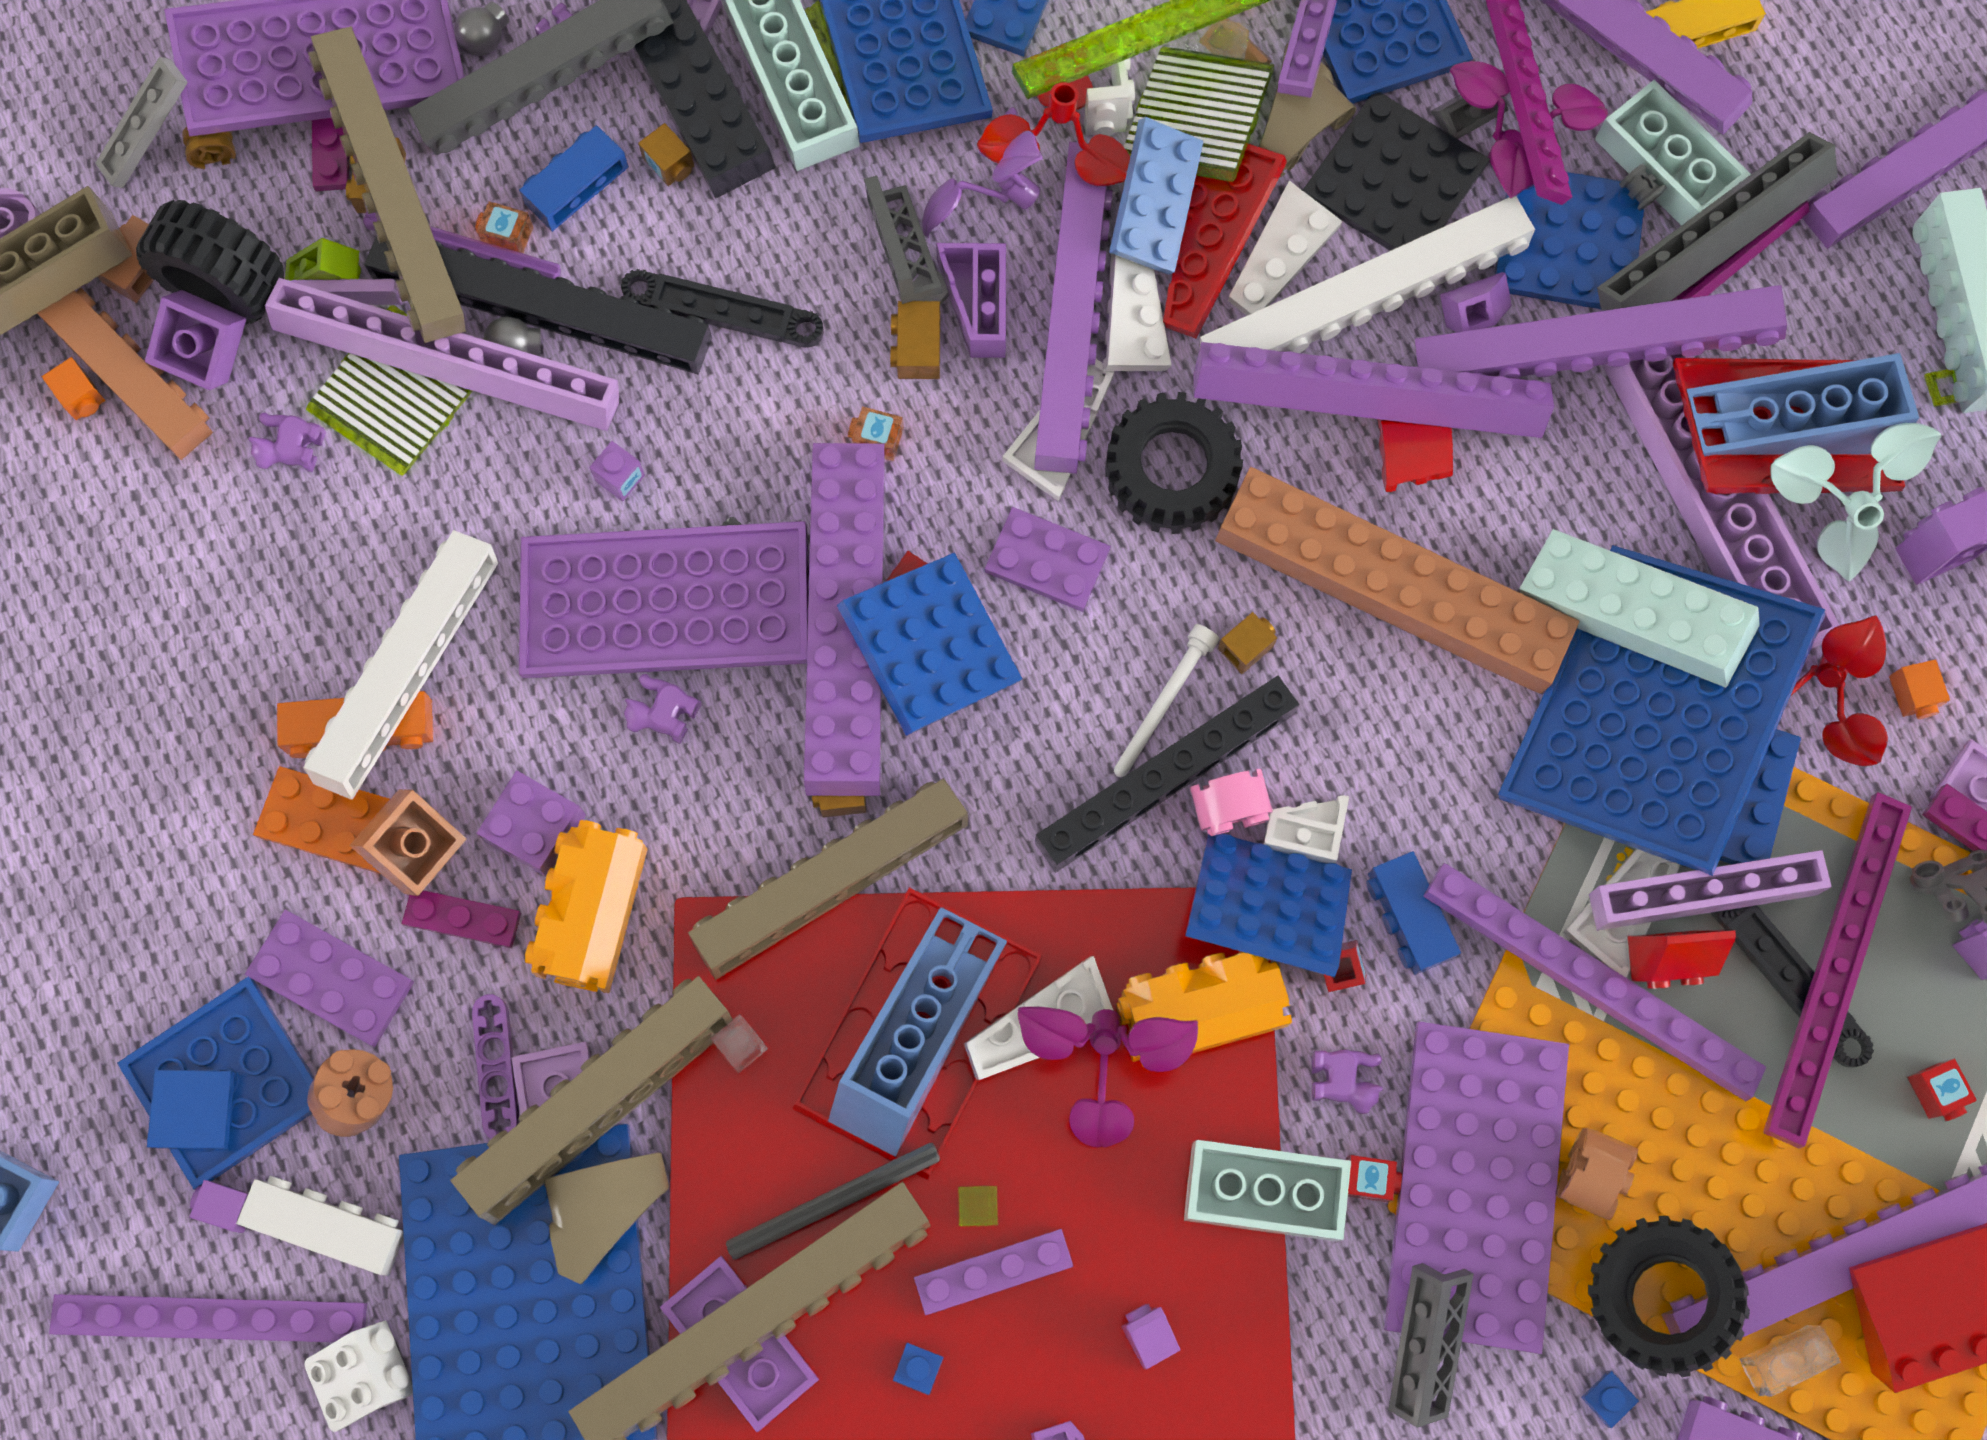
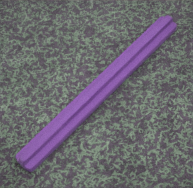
M366 212L363 223L367 229L375 231L373 222L377 221L375 213L368 214ZM430 226L435 241H438L446 248L456 251L458 248L467 249L477 257L487 260L498 258L511 267L521 270L523 267L532 268L542 276L552 279L561 275L560 265Z

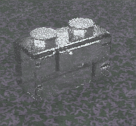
M1807 1325L1740 1358V1363L1758 1396L1768 1397L1787 1390V1387H1793L1841 1363L1834 1346L1821 1325Z

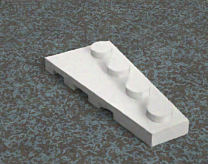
M1289 181L1233 287L1228 302L1246 316L1269 306L1341 227L1342 221Z

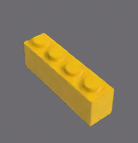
M1760 0L1668 1L1656 9L1646 11L1652 18L1659 16L1665 20L1670 26V31L1681 37L1684 35L1690 38L1696 44L1697 49L1756 31L1766 15Z

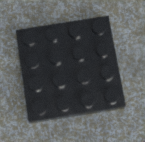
M1378 92L1368 98L1302 191L1341 221L1391 251L1444 227L1487 167L1490 158L1381 92Z

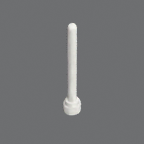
M1195 624L1188 635L1189 642L1187 644L1189 649L1114 767L1116 776L1124 777L1128 774L1199 658L1206 656L1207 652L1214 650L1220 638L1207 627Z

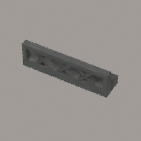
M877 175L865 178L867 201L902 304L943 293L907 186L904 185L882 191ZM903 199L904 204L898 212L888 208L886 202ZM899 223L913 228L907 237L897 234L896 228ZM908 248L921 253L915 263L905 258L904 254ZM917 274L930 278L932 283L914 288L913 279Z
M1424 1263L1412 1266L1388 1410L1417 1428L1449 1417L1474 1273L1467 1269L1442 1274ZM1457 1285L1456 1293L1450 1300L1452 1286ZM1450 1323V1328L1443 1337L1444 1329ZM1443 1358H1444L1443 1365H1442V1367L1439 1369V1371L1437 1372L1438 1365L1440 1364V1362H1441V1361L1443 1360ZM1438 1394L1436 1407L1431 1408V1403Z

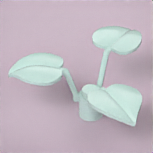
M1919 423L1896 424L1879 433L1870 447L1871 455L1878 461L1873 468L1872 493L1857 491L1850 496H1846L1832 483L1828 482L1827 480L1834 473V460L1829 452L1814 445L1798 447L1775 459L1771 464L1770 475L1773 484L1780 494L1792 502L1800 504L1812 503L1820 496L1822 487L1828 489L1842 501L1848 517L1846 521L1836 520L1824 527L1817 539V551L1826 564L1836 570L1845 580L1851 581L1866 565L1878 542L1879 531L1877 526L1884 517V511L1878 503L1883 498L1880 493L1881 470L1892 480H1908L1913 478L1927 466L1934 448L1942 435L1936 429Z

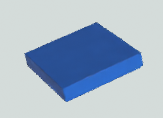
M154 1070L147 1148L228 1150L235 1072Z

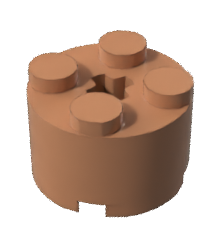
M339 1050L333 1053L318 1069L308 1092L309 1110L317 1120L316 1123L324 1131L340 1137L355 1136L373 1127L381 1118L392 1097L393 1081L390 1067L375 1055L363 1050ZM347 1089L354 1091V1098L347 1096Z
M1588 1127L1583 1128L1568 1154V1157L1571 1159L1567 1170L1563 1169L1561 1172L1556 1196L1565 1202L1610 1221L1618 1205V1199H1616L1618 1194L1626 1195L1632 1185L1634 1174L1628 1170L1632 1168L1636 1160L1638 1149L1597 1130H1592Z

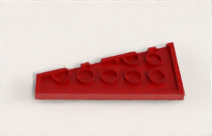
M1193 132L1192 136L1244 144L1242 150L1203 143L1202 147L1240 153V157L1237 159L1201 152L1200 156L1237 162L1236 168L1199 162L1175 273H1172V280L1168 287L1163 319L1165 327L1197 339L1285 168L1287 160L1285 155L1236 139Z

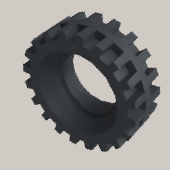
M1164 392L1157 394L1156 401L1148 403L1144 398L1138 401L1136 410L1130 412L1127 409L1124 412L1119 426L1115 425L1112 430L1111 440L1107 449L1105 477H1108L1110 495H1115L1118 500L1117 507L1122 513L1126 510L1133 515L1132 521L1140 525L1144 521L1152 525L1151 531L1159 533L1161 527L1170 528L1171 534H1180L1181 528L1191 527L1193 532L1200 529L1201 524L1207 520L1212 523L1218 518V514L1223 508L1227 509L1234 492H1236L1243 467V459H1241L1242 443L1241 439H1235L1236 427L1231 421L1226 424L1222 420L1223 411L1218 406L1211 411L1205 407L1206 399L1198 398L1196 403L1186 401V393L1178 392L1177 399H1167ZM1169 432L1186 434L1196 440L1203 448L1207 459L1206 472L1201 480L1190 488L1178 491L1163 489L1151 482L1144 473L1141 463L1142 451L1150 440L1157 435Z
M1659 1216V1221L1648 1223L1645 1218L1636 1220L1637 1226L1628 1231H1625L1623 1227L1615 1232L1618 1238L1610 1246L1607 1243L1602 1245L1600 1251L1603 1255L1598 1264L1593 1262L1590 1270L1594 1275L1593 1284L1588 1285V1295L1592 1298L1593 1303L1591 1312L1593 1318L1598 1322L1604 1337L1622 1356L1630 1360L1636 1367L1642 1370L1644 1368L1649 1369L1659 1376L1667 1377V1373L1679 1374L1681 1377L1691 1376V1371L1703 1369L1706 1372L1712 1369V1363L1720 1357L1726 1360L1732 1354L1729 1349L1734 1342L1742 1340L1745 1334L1742 1330L1744 1321L1749 1319L1750 1309L1747 1305V1296H1750L1748 1286L1745 1283L1742 1270L1727 1246L1722 1244L1715 1237L1714 1233L1707 1228L1703 1230L1695 1226L1691 1220L1684 1218L1682 1222L1671 1221L1669 1216ZM1665 1262L1684 1264L1697 1272L1705 1283L1708 1296L1705 1313L1699 1322L1685 1332L1670 1335L1656 1332L1643 1324L1636 1314L1633 1302L1635 1284L1643 1272L1655 1264Z

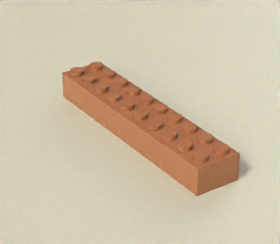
M1251 466L1215 539L1216 542L1539 694H1542L1552 685L1580 622Z

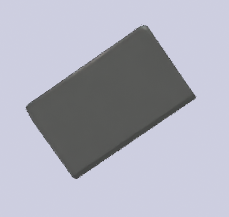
M1458 95L1431 110V114L1445 132L1459 139L1496 118L1498 106L1496 104L1488 109L1477 108L1466 102L1461 95ZM1505 102V111H1504V113L1509 110L1508 107H1507L1506 102Z

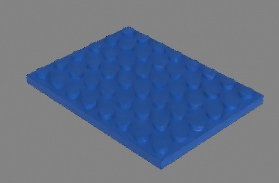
M1612 545L1610 549L1612 552L1758 607L1760 626L1726 688L1577 628L1552 685L1546 689L1498 796L1500 800L1713 876L1824 620L1825 609Z
M623 1124L612 1127L555 1176L632 1158L629 1125ZM488 1143L399 1155L416 1440H585L568 1411L650 1355L638 1219L609 1250L584 1283L579 1284L558 1274L549 1230L553 1219L545 1184L496 1225H493L477 1216L450 1181L457 1175V1167L471 1156L478 1158L489 1149ZM656 1425L643 1433L640 1429H637L627 1436L626 1439L656 1440Z

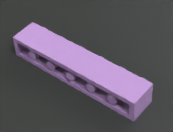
M1820 850L1716 867L1713 876L1700 870L1601 885L1589 894L1596 929L1599 931L1817 896L1832 886L1824 854Z

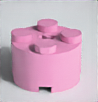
M1256 769L1252 773L1253 777L1250 776L1249 771H1244L1209 780V785L1203 786L1204 790L1202 791L1199 784L1190 787L1201 831L1207 830L1210 836L1230 832V830L1234 829L1232 825L1234 823L1243 822L1244 828H1248L1270 820L1268 814L1272 813L1273 810L1262 769Z

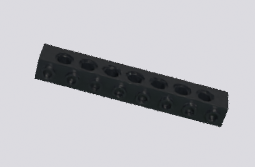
M1277 675L1037 833L1035 837L1036 846L1054 872H1058L1292 717L1300 704L1279 675Z

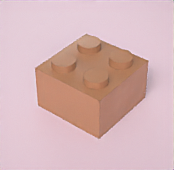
M399 789L349 846L402 893L419 896L467 838L414 790Z

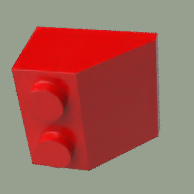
M1691 930L1627 936L1632 981L1647 982L1648 989L1671 987L1670 980L1680 979L1681 985L1704 984V977L1719 976L1736 939L1735 930Z

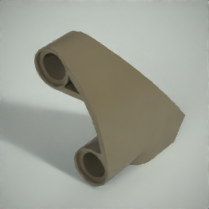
M1289 43L1286 44L1285 49H1284V56H1283L1282 66H1283V63H1284V59H1285V55H1286V52H1287V48H1288V44H1289ZM1321 62L1311 98L1279 93L1276 89L1266 127L1258 147L1285 155L1287 164L1283 171L1286 169L1290 171L1297 164L1309 142L1329 125L1334 130L1343 127L1355 114L1357 107L1333 84L1330 70ZM1282 171L1280 177H1282V176L1285 175V173H1284L1283 171Z
M662 1153L609 1162L544 1180L553 1219L549 1230L558 1274L576 1283L583 1284L622 1235L662 1194L666 1193L669 1189V1183Z

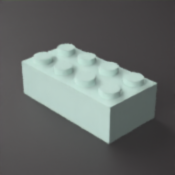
M1655 80L1607 117L1595 138V141L1629 174L1644 163L1647 167V174H1653L1657 178L1655 183L1658 186L1665 185L1667 187L1656 201L1681 226L1751 175Z
M1195 1140L1191 1148L1183 1221L1335 1242L1344 1240L1351 1161Z

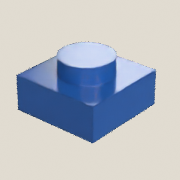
M907 1343L893 1381L930 1395L944 1357Z
M1607 1371L1581 1397L1608 1428H1613L1639 1402L1612 1371Z

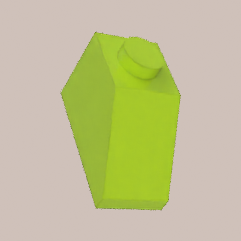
M320 238L286 259L285 280L359 279L361 274V267L359 265L360 251L325 238Z

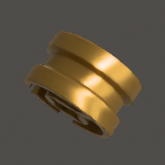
M186 126L182 132L183 143L186 146V160L196 168L205 169V164L221 161L222 165L231 164L230 158L235 159L236 157L235 146L232 143V131L189 137Z

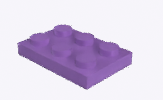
M1012 507L986 564L985 573L1084 612L1111 546Z

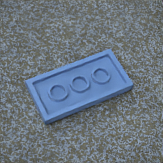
M1147 117L1138 120L1109 253L1167 275L1175 273L1203 140Z

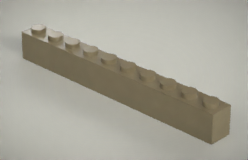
M352 26L311 36L313 51L308 52L312 69L314 73L321 72L323 79L318 80L325 101L331 99L334 106L329 108L333 124L336 129L342 127L344 135L340 136L346 157L353 156L355 164H351L357 186L364 184L366 192L362 193V198L368 214L375 213L377 221L373 222V226L379 243L386 242L388 251H384L388 268L390 272L397 271L400 280L395 281L402 302L408 301L411 310L407 311V316L413 332L419 330L424 343L466 332L464 313Z
M901 1182L569 1410L570 1416L585 1440H627L626 1437L637 1429H640L642 1433L649 1430L662 1420L660 1413L672 1405L675 1409H678L690 1402L696 1396L694 1393L696 1388L705 1382L709 1386L717 1383L730 1373L727 1367L740 1358L742 1362L752 1359L763 1350L761 1343L773 1335L776 1339H779L796 1327L794 1321L806 1312L809 1316H813L829 1304L827 1298L839 1289L842 1293L853 1289L862 1281L860 1275L871 1267H874L875 1271L889 1264L895 1258L893 1252L904 1244L908 1248L918 1244L928 1235L925 1230L931 1226L929 1220L905 1184Z

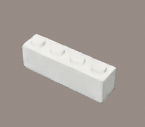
M271 1175L267 1182L254 1179L236 1224L379 1275H390L404 1239L403 1230L396 1228L399 1220L379 1213L376 1214L375 1219L362 1216V1207L342 1200L339 1207L325 1203L328 1195L305 1188L303 1194L289 1190L291 1182Z

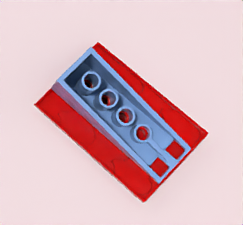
M1900 353L1862 360L1675 358L1673 361L1675 379L1681 393L1684 414L1689 424L1692 445L1697 455L1701 470V480L1705 486L1706 493H1780L1771 479V464L1780 456L1798 447L1807 445L1821 447L1830 453L1834 460L1835 469L1827 481L1832 483L1841 492L1867 491L1872 493L1873 468L1878 463L1870 452L1874 439L1879 433L1890 426L1902 423H1916L1919 419ZM1881 470L1880 492L1903 491L1905 488L1904 480H1892ZM1822 487L1821 493H1831L1828 489Z
M909 887L797 1097L793 1110L810 1117L812 1120L841 1135H845L850 1140L873 1152L879 1153V1155L890 1161L928 1143H933L939 1155H941L979 1081L976 1080L964 1043L1017 1007L1042 955ZM936 1163L915 1174L928 1180Z

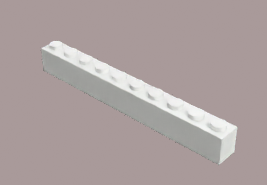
M1517 196L1511 199L1506 198L1200 337V344L1201 342L1222 343L1225 345L1301 353L1309 347L1310 343L1316 340H1329L1337 336L1341 329L1349 325L1360 326L1368 322L1372 315L1383 310L1391 312L1413 296L1422 298L1444 282L1448 284L1455 283L1461 280L1467 274L1466 272L1477 267L1479 270L1486 269L1496 263L1498 258L1508 253L1514 256L1528 248L1535 228Z

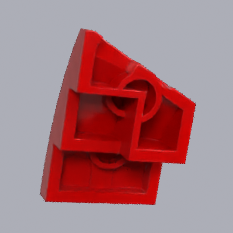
M1377 419L1380 429L1379 448L1383 461L1381 476L1385 492L1396 491L1397 485L1411 481L1415 485H1420L1430 480H1440L1453 475L1452 428Z

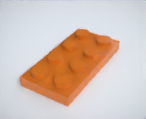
M279 766L253 835L260 839L381 874L349 845L390 798L358 790L353 800L313 784L308 774Z

